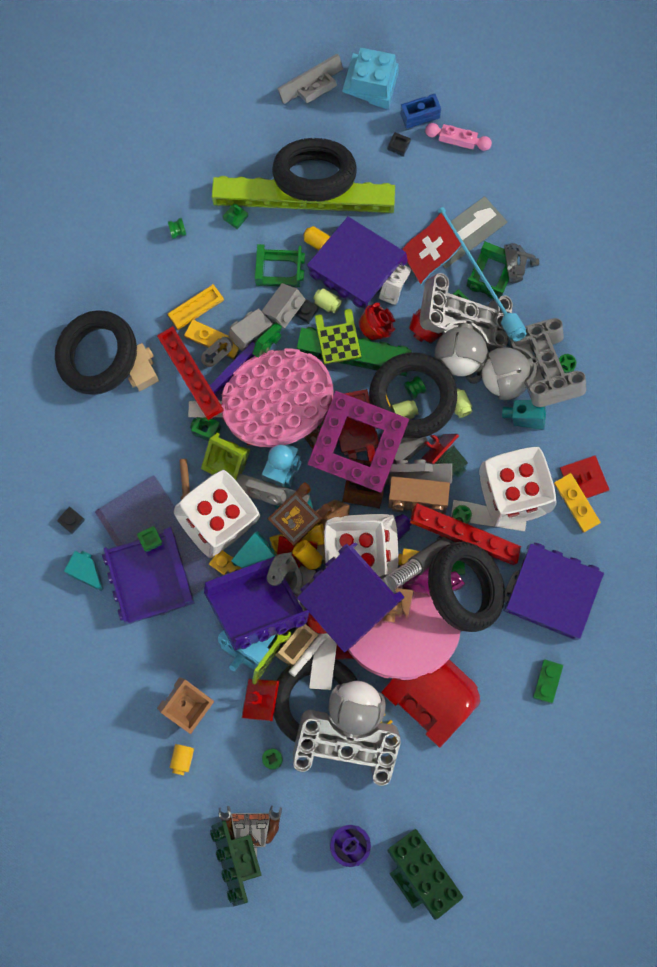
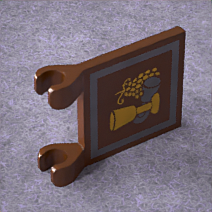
M306 482L302 483L297 491L267 518L293 546L306 536L322 519L332 513V509L327 503L316 513L305 502L303 497L311 491L310 486Z

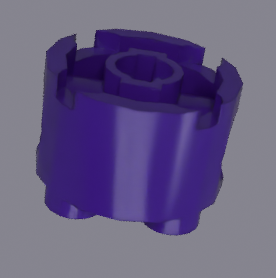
M342 826L336 830L331 838V854L335 861L342 866H359L370 855V838L366 831L359 826Z

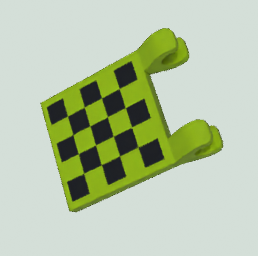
M351 309L344 311L345 324L324 327L323 316H315L324 365L361 358Z
M291 632L286 636L277 634V640L254 670L252 679L254 685L276 657L275 654L281 648L280 643L287 641L290 638Z

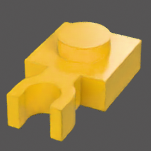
M223 550L215 555L209 563L212 568L222 575L242 569L239 566H234V563L231 561L233 557Z

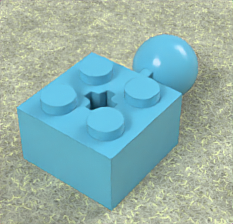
M291 445L274 446L268 454V461L262 472L263 481L290 489L294 478H292L293 473L299 470L302 462L300 461L299 449Z

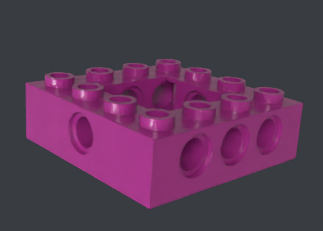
M335 391L307 465L381 493L409 418ZM347 416L357 422L360 421L373 426V428L384 430L370 467L333 453Z

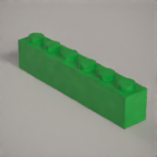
M313 327L301 328L297 349L300 352L310 353L323 360L317 329ZM361 338L358 339L361 358L337 363L377 371L390 358L399 354L410 353L412 350L402 345L396 347L391 346L387 342L376 343L370 339ZM407 372L400 374V376L407 377Z

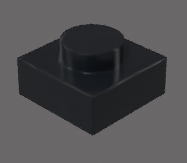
M306 299L295 316L309 324L319 310V306Z
M70 506L57 520L71 534L85 521Z

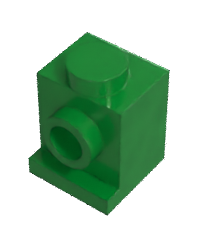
M197 417V419L194 418L192 420L190 429L193 435L209 441L212 436L219 433L221 425L216 420ZM204 427L208 428L207 432H203L202 429Z

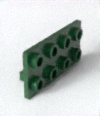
M226 820L211 826L210 835L212 841L216 843V857L221 862L223 868L221 871L222 879L228 886L227 897L234 907L248 903L243 881L262 876L251 835L231 840Z
M414 829L387 849L398 866L389 874L412 908L423 903L433 919L437 920L463 899V895L417 829Z

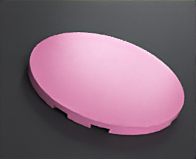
M290 348L279 351L269 350L259 358L254 356L244 362L233 373L230 381L226 383L222 393L223 419L229 430L245 443L258 447L291 444L310 434L326 417L334 393L332 379L325 365L310 353L307 354L300 352L298 349Z
M413 591V600L408 619L405 618L404 614L401 617L395 616V623L384 622L381 619L348 651L358 664L373 674L384 678L390 677L401 680L416 679L419 676L436 671L450 659L457 648L461 630L454 628L440 616L430 595Z

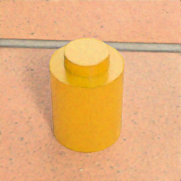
M315 226L307 228L303 235L304 242L318 251L331 237Z
M306 539L300 541L294 547L293 555L308 570L317 569L322 564V555Z
M175 744L169 768L173 769L172 773L184 775L185 772H189L194 748Z

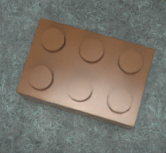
M391 477L388 508H392V511L395 512L411 510L412 513L414 506L418 503L446 514L450 483Z

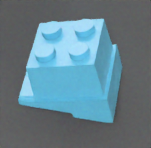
M360 47L358 55L352 54L342 92L389 110L399 73L396 55Z
M223 630L218 636V643H220L221 649L235 657L229 665L232 671H235L241 663L255 670L274 644L277 634L264 642L258 641L246 649L235 651Z

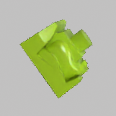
M216 433L209 439L201 469L212 475L225 470L237 480L239 474H242L245 469L251 449L239 447L234 442L219 438L220 434Z

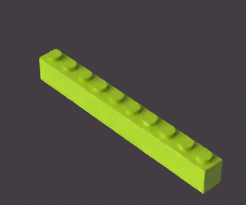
M226 176L213 177L212 200L213 205L232 206L234 203L243 207L394 213L395 185L389 183L373 184L365 182L361 184L353 182L349 190L339 197L331 200L311 202L295 199L285 194L277 186L274 179L268 180L260 177L255 179H247L245 177L228 178Z

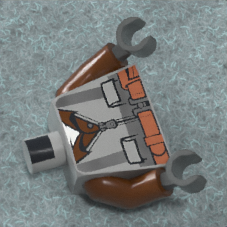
M227 806L228 812L223 813L220 807L219 818L222 821L226 820L231 840L251 835L257 856V847H266V844L271 843L279 831L282 808L280 807L278 813L272 810L273 806L270 807L269 813H231L230 806Z

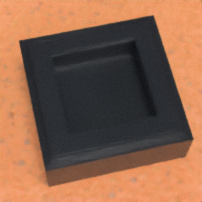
M394 132L387 150L404 156L411 138Z

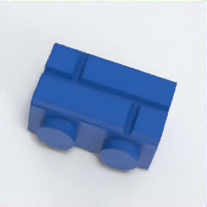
M436 94L401 104L400 114L406 129L439 119L441 115V106Z

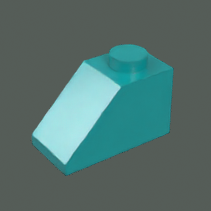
M74 551L64 572L102 591L103 586L96 563L91 559L92 555L85 551H81V553Z

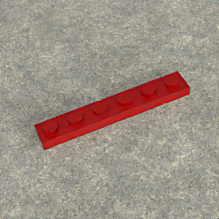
M172 326L157 335L206 418L210 420L223 412L222 405L174 327Z
M418 503L414 506L410 520L411 524L455 542L475 544L484 549L490 556L511 565L518 563L521 546Z

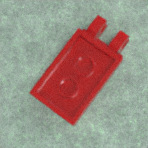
M368 389L344 393L370 404ZM347 416L339 436L341 452L344 455H348V459H357L356 453L367 451L368 461L372 462L375 449L379 445L376 428L360 421L357 422Z

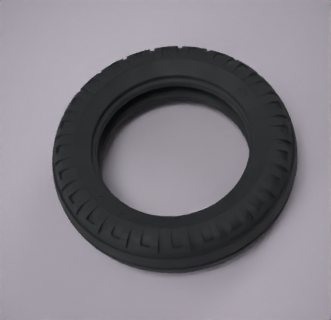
M305 138L304 140L300 139L287 144L277 153L273 162L272 172L277 186L285 194L303 201L319 202L334 199L349 190L355 180L357 167L352 153L340 143L322 138ZM306 160H323L334 164L339 168V171L323 179H306L292 173L290 168Z
M101 310L86 312L73 319L61 332L55 347V364L61 379L73 390L90 395L106 393L119 386L130 374L137 356L136 338L129 324L120 316ZM106 329L112 331L117 340V353L111 365L98 375H81L76 369L74 362L75 351L80 341L94 330Z
M403 353L390 358L376 371L370 384L369 402L372 405L393 412L387 403L386 391L390 382L396 376L404 372L417 371L431 377L439 388L440 402L429 416L422 419L409 420L403 435L404 438H422L436 433L448 423L456 408L457 387L451 372L438 359L423 353Z
M455 542L446 545L434 556L428 572L429 593L436 610L448 624L465 632H478L490 627L499 618L505 601V588L502 583V575L499 573L500 570L492 557L481 547L469 542ZM456 561H462L470 566L481 584L482 603L476 613L466 610L459 603L453 592L451 571Z
M313 656L295 677L289 673V670L293 667L289 665L277 679L279 686L273 716L280 730L293 742L296 741L300 724L291 714L289 698L295 684L303 677L311 675ZM335 659L333 679L340 686L343 683L358 681L354 673L345 664ZM310 739L303 740V742L311 741Z

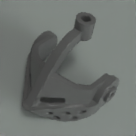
M515 243L504 244L509 282H521L525 273L527 259L530 260L531 266H539V258L526 253L521 245ZM517 256L520 257V265L517 264Z
M292 552L276 555L270 566L267 581L269 584L276 586L281 584L285 578L290 586L296 573L297 585L293 593L299 596L302 593L300 589L303 585V577Z

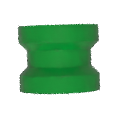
M182 218L175 222L168 221L172 239L177 238L179 235L186 236Z
M564 354L559 358L561 366L567 367V369L562 367L565 374L574 371L577 364L574 356Z
M415 376L411 382L407 381L404 383L405 389L412 399L417 398V395L420 393L424 394L427 392L419 376Z
M465 505L455 507L452 513V518L469 524L472 517L470 508Z
M268 749L264 752L262 761L265 767L274 770L281 766L283 757L278 750Z

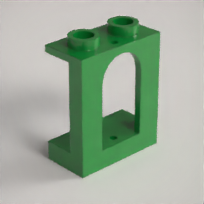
M484 241L476 262L480 270L483 272L488 258L505 264L496 287L491 286L499 298L503 295L509 281L505 249ZM474 267L471 276L468 278L467 287L474 292L480 291L485 293L489 298L494 299L485 283L479 281L480 275Z
M257 244L256 286L280 287L283 283L291 287H300V281H304V270H301V264H305V253H302V247L299 246L298 251L265 249V244ZM265 260L294 262L297 265V273L293 277L264 276Z

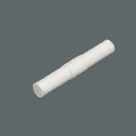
M320 633L289 670L292 676L295 677L327 639L325 634Z

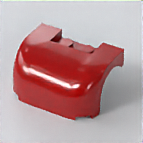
M450 659L436 671L419 676L416 679L401 680L393 678L381 692L395 706L399 704L427 731L426 735L439 748L481 702L477 685Z

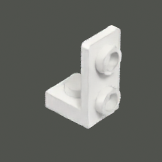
M399 264L382 285L379 299L396 305L402 287L411 273V268L405 265L403 267Z

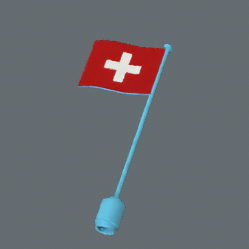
M439 208L437 218L426 229L411 239L402 249L406 252L407 263L420 285L423 284L430 274L445 264L462 246L503 312L504 316L501 325L508 337L514 342L522 340L527 333L519 316L516 313L506 312L447 217L445 208Z

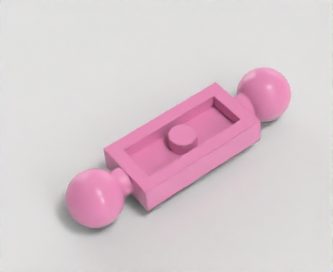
M429 123L425 128V133L428 137L433 138L438 135L441 142L473 150L474 146L477 145L480 150L487 151L492 145L489 137L482 136L477 138L478 133L445 124H443L441 129L435 123Z

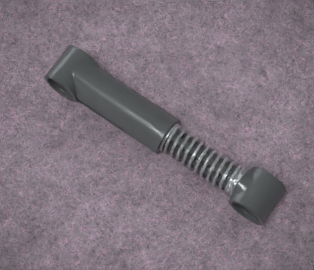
M443 536L437 537L435 542L409 558L407 563L389 575L380 576L381 580L396 594L398 587L414 576L421 575L427 571L434 556L443 547L455 543V541Z

